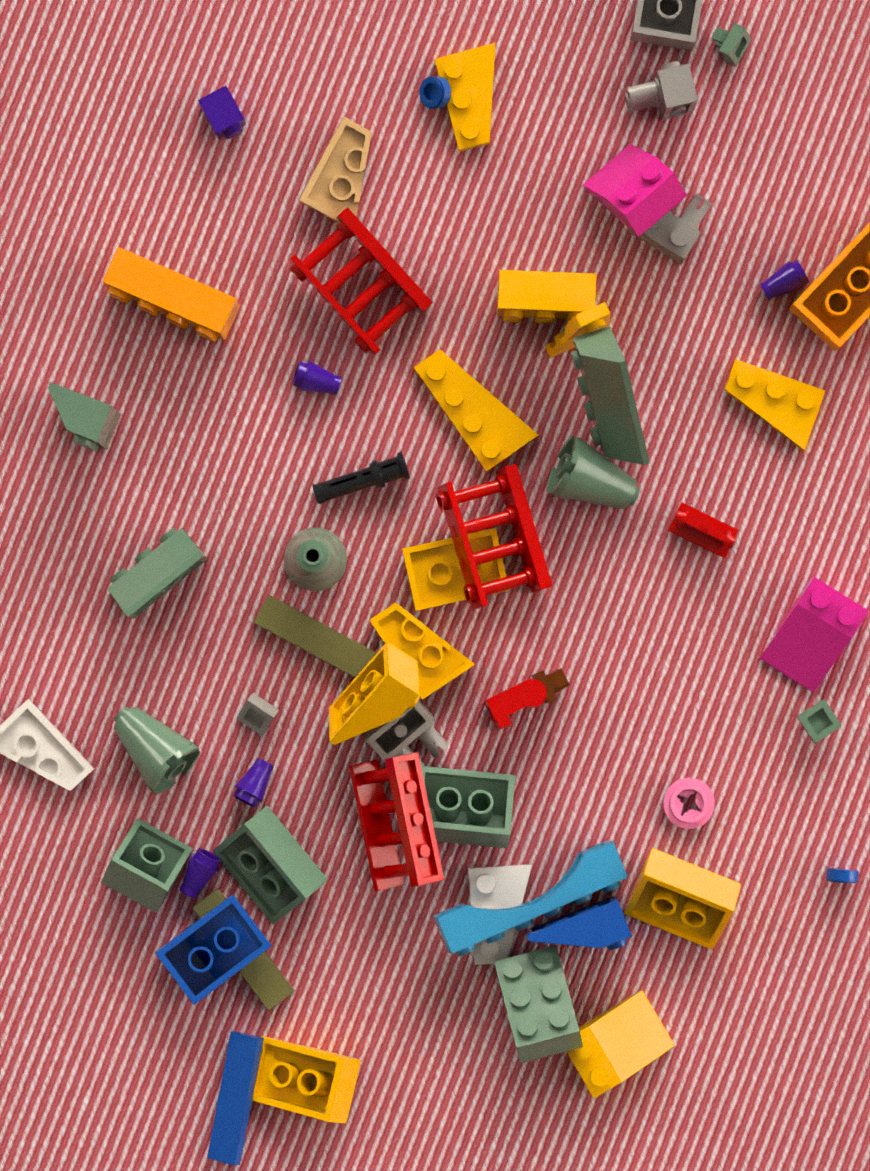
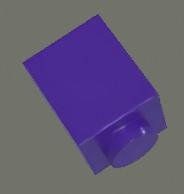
M226 85L198 100L218 139L224 136L226 139H230L243 131L241 127L246 125L245 119Z

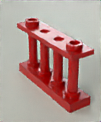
M347 207L336 217L340 221L336 225L338 229L304 260L301 261L296 255H293L289 259L293 264L289 269L301 282L307 279L357 335L354 342L365 354L371 351L375 355L381 350L374 343L409 310L414 311L417 308L420 312H423L433 302ZM354 237L361 245L358 249L359 253L322 285L312 274L311 270L346 238L350 240ZM375 260L383 269L379 273L381 276L344 309L332 294L367 262L371 264ZM396 284L404 293L401 296L402 301L365 333L353 318L388 286L393 287Z
M517 464L505 466L495 471L497 477L491 482L454 491L452 481L437 487V504L439 509L445 513L466 584L463 588L467 602L472 604L473 610L487 606L486 596L522 585L530 587L531 593L553 586ZM495 493L503 495L506 505L504 511L463 522L459 503ZM506 523L509 526L512 525L515 536L513 542L475 553L472 552L468 534ZM514 554L521 556L524 566L521 573L482 584L477 565Z
M415 752L385 759L387 768L380 769L378 759L349 765L374 891L404 885L402 878L404 876H409L411 887L445 880L419 753ZM385 781H390L393 800H386L383 786ZM396 812L399 832H393L389 813ZM403 844L406 859L404 864L399 863L396 845Z

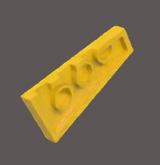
M439 349L414 367L419 377L486 472L539 436L442 350Z

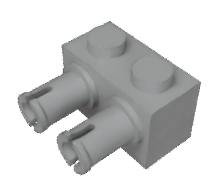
M680 61L664 64L661 66L662 70L657 71L653 82L627 87L625 101L628 112L632 113L633 111L656 106L660 111L662 120L693 113L698 99L689 64L680 65Z
M694 194L693 199L681 217H676L669 211L638 238L682 265L701 234L697 227L712 204L705 199L699 210H697L696 208L703 197ZM630 229L628 230L629 233L636 236Z
M420 700L412 709H407L401 717L363 733L365 740L384 761L387 758L413 753L408 745L416 738L423 743L433 757L441 754L434 742L443 751L449 745L432 726L435 720L431 712Z

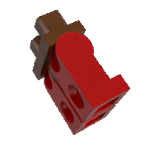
M562 668L548 675H545L544 670L531 675L532 679L523 681L484 700V704L497 730L512 724L508 715L525 707H537L543 702L548 704L557 700L555 693L570 686Z

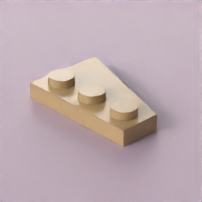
M343 117L298 202L338 224L340 221L336 217L347 207L357 216L372 132Z

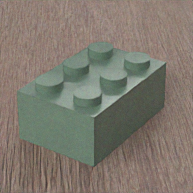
M556 945L494 961L520 1063L583 1047Z

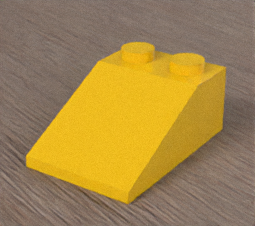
M386 642L329 707V742L334 745L395 720L401 717L407 709H412L420 698L417 661Z
M643 990L581 1025L579 1030L583 1047L566 1052L593 1098H596L635 1074L675 1045Z
M261 1036L264 1040L252 1101L326 1122L347 1123L361 1060Z

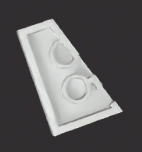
M30 699L23 703L0 725L1 754L69 791H72L95 769Z
M532 864L468 868L471 906L501 909L521 905ZM513 927L504 931L505 937L487 944L486 940L474 944L476 948L474 950L475 965L494 964V961L508 958L516 928Z

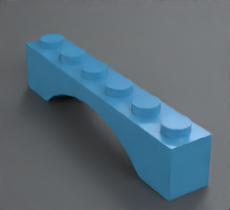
M604 841L579 852L561 880L546 893L530 902L501 909L476 908L461 903L432 917L446 951L462 956L476 949L474 944L483 940H486L487 944L505 937L504 931L515 927L516 931L533 925V919L543 914L546 918L555 916L563 912L562 906L570 902H574V905L587 902L592 899L591 893L600 889H603L604 893L620 887V881L628 878L614 842Z

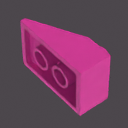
M629 144L583 184V187L637 237H640L687 196L672 170L657 157L632 144Z
M812 577L806 583L759 659L814 693L869 611L818 578Z

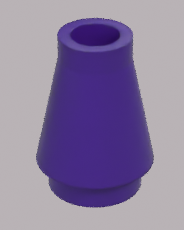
M797 260L793 263L788 261L766 281L760 283L767 299L770 300L774 297L804 289L803 286L809 283V280Z
M309 360L307 363L299 361L292 385L299 387V391L337 395L342 377L334 375Z
M257 758L252 767L234 786L236 791L233 796L239 801L256 808L258 802L263 801L274 766Z
M198 848L196 853L191 854L183 883L179 888L180 891L189 897L196 898L204 886L218 872L220 859L213 853Z

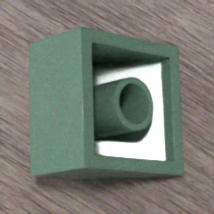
M137 818L112 857L101 883L157 913L176 882L193 848Z

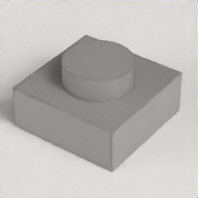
M252 693L236 719L263 736L279 710Z

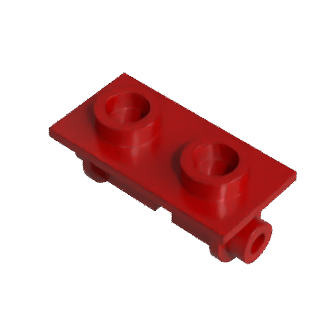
M681 502L668 529L669 532L724 559L729 549L732 548L739 531Z

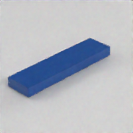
M231 1031L207 1155L208 1159L234 1166L240 1165L264 1040L262 1037Z

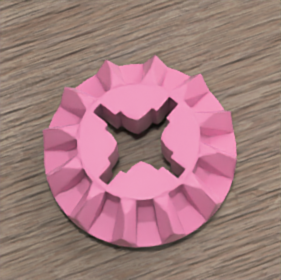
M683 778L675 781L667 789L663 805L666 816L673 824L684 829H694L704 825L710 819L714 811L715 801L711 789L704 782L695 778ZM697 791L694 803L701 809L700 812L696 809H688L687 812L680 815L684 804L680 802L677 796L680 795L681 797L688 798Z

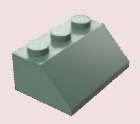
M50 382L48 389L66 430L74 435L72 440L80 444V446L98 452L99 447L107 450L121 414L109 404Z
M175 528L169 530L159 539L162 544L154 551L147 548L134 559L137 564L128 572L123 568L110 578L112 585L107 589L127 617L135 619L208 560L206 555L183 528L178 531Z
M421 766L435 836L438 842L508 848L511 834L515 775Z
M268 806L264 807L213 850L214 854L273 925L328 880Z

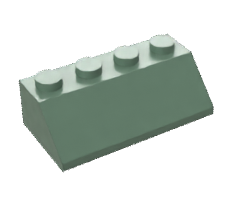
M605 327L573 337L576 350L570 353L576 371L581 369L582 376L578 377L577 381L582 396L587 395L588 402L583 403L588 421L594 422L595 427L590 428V433L595 447L601 445L605 457L640 465L649 464L626 360L611 327Z

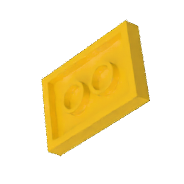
M496 528L468 534L473 553L499 546ZM452 538L402 548L416 611L466 600L463 589L466 584ZM502 558L477 565L482 584L506 577Z

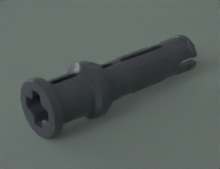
M402 451L398 452L396 457L381 462L377 460L371 461L372 463L369 464V467L313 484L312 487L318 504L374 485L377 488H383L385 483L400 478L405 480L411 479Z

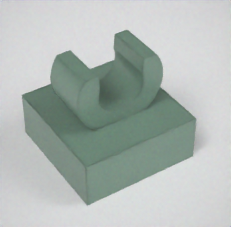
M736 23L733 24L729 32L717 27L711 38L716 41L715 46L720 48L719 52L725 62L733 66L738 65L752 40L746 28Z
M822 699L796 716L813 743H817L842 726L825 699Z

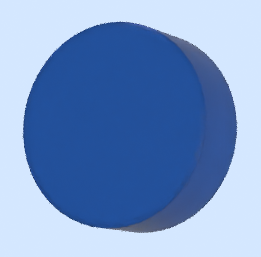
M440 76L427 77L420 86V99L430 109L445 107L451 98V87L448 81Z
M827 868L826 879L829 882L853 884L858 882L859 870Z

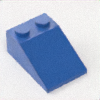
M231 895L158 949L155 954L195 1005L272 945L236 897Z
M615 896L525 930L528 940L532 942L594 948L607 946L609 951L626 945V939L632 937L620 904Z

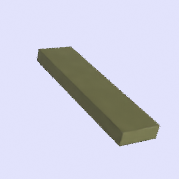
M269 594L253 622L353 677H356L376 654V652Z
M218 888L196 904L193 910L201 918L226 900V897ZM266 951L239 971L268 1011L295 991Z

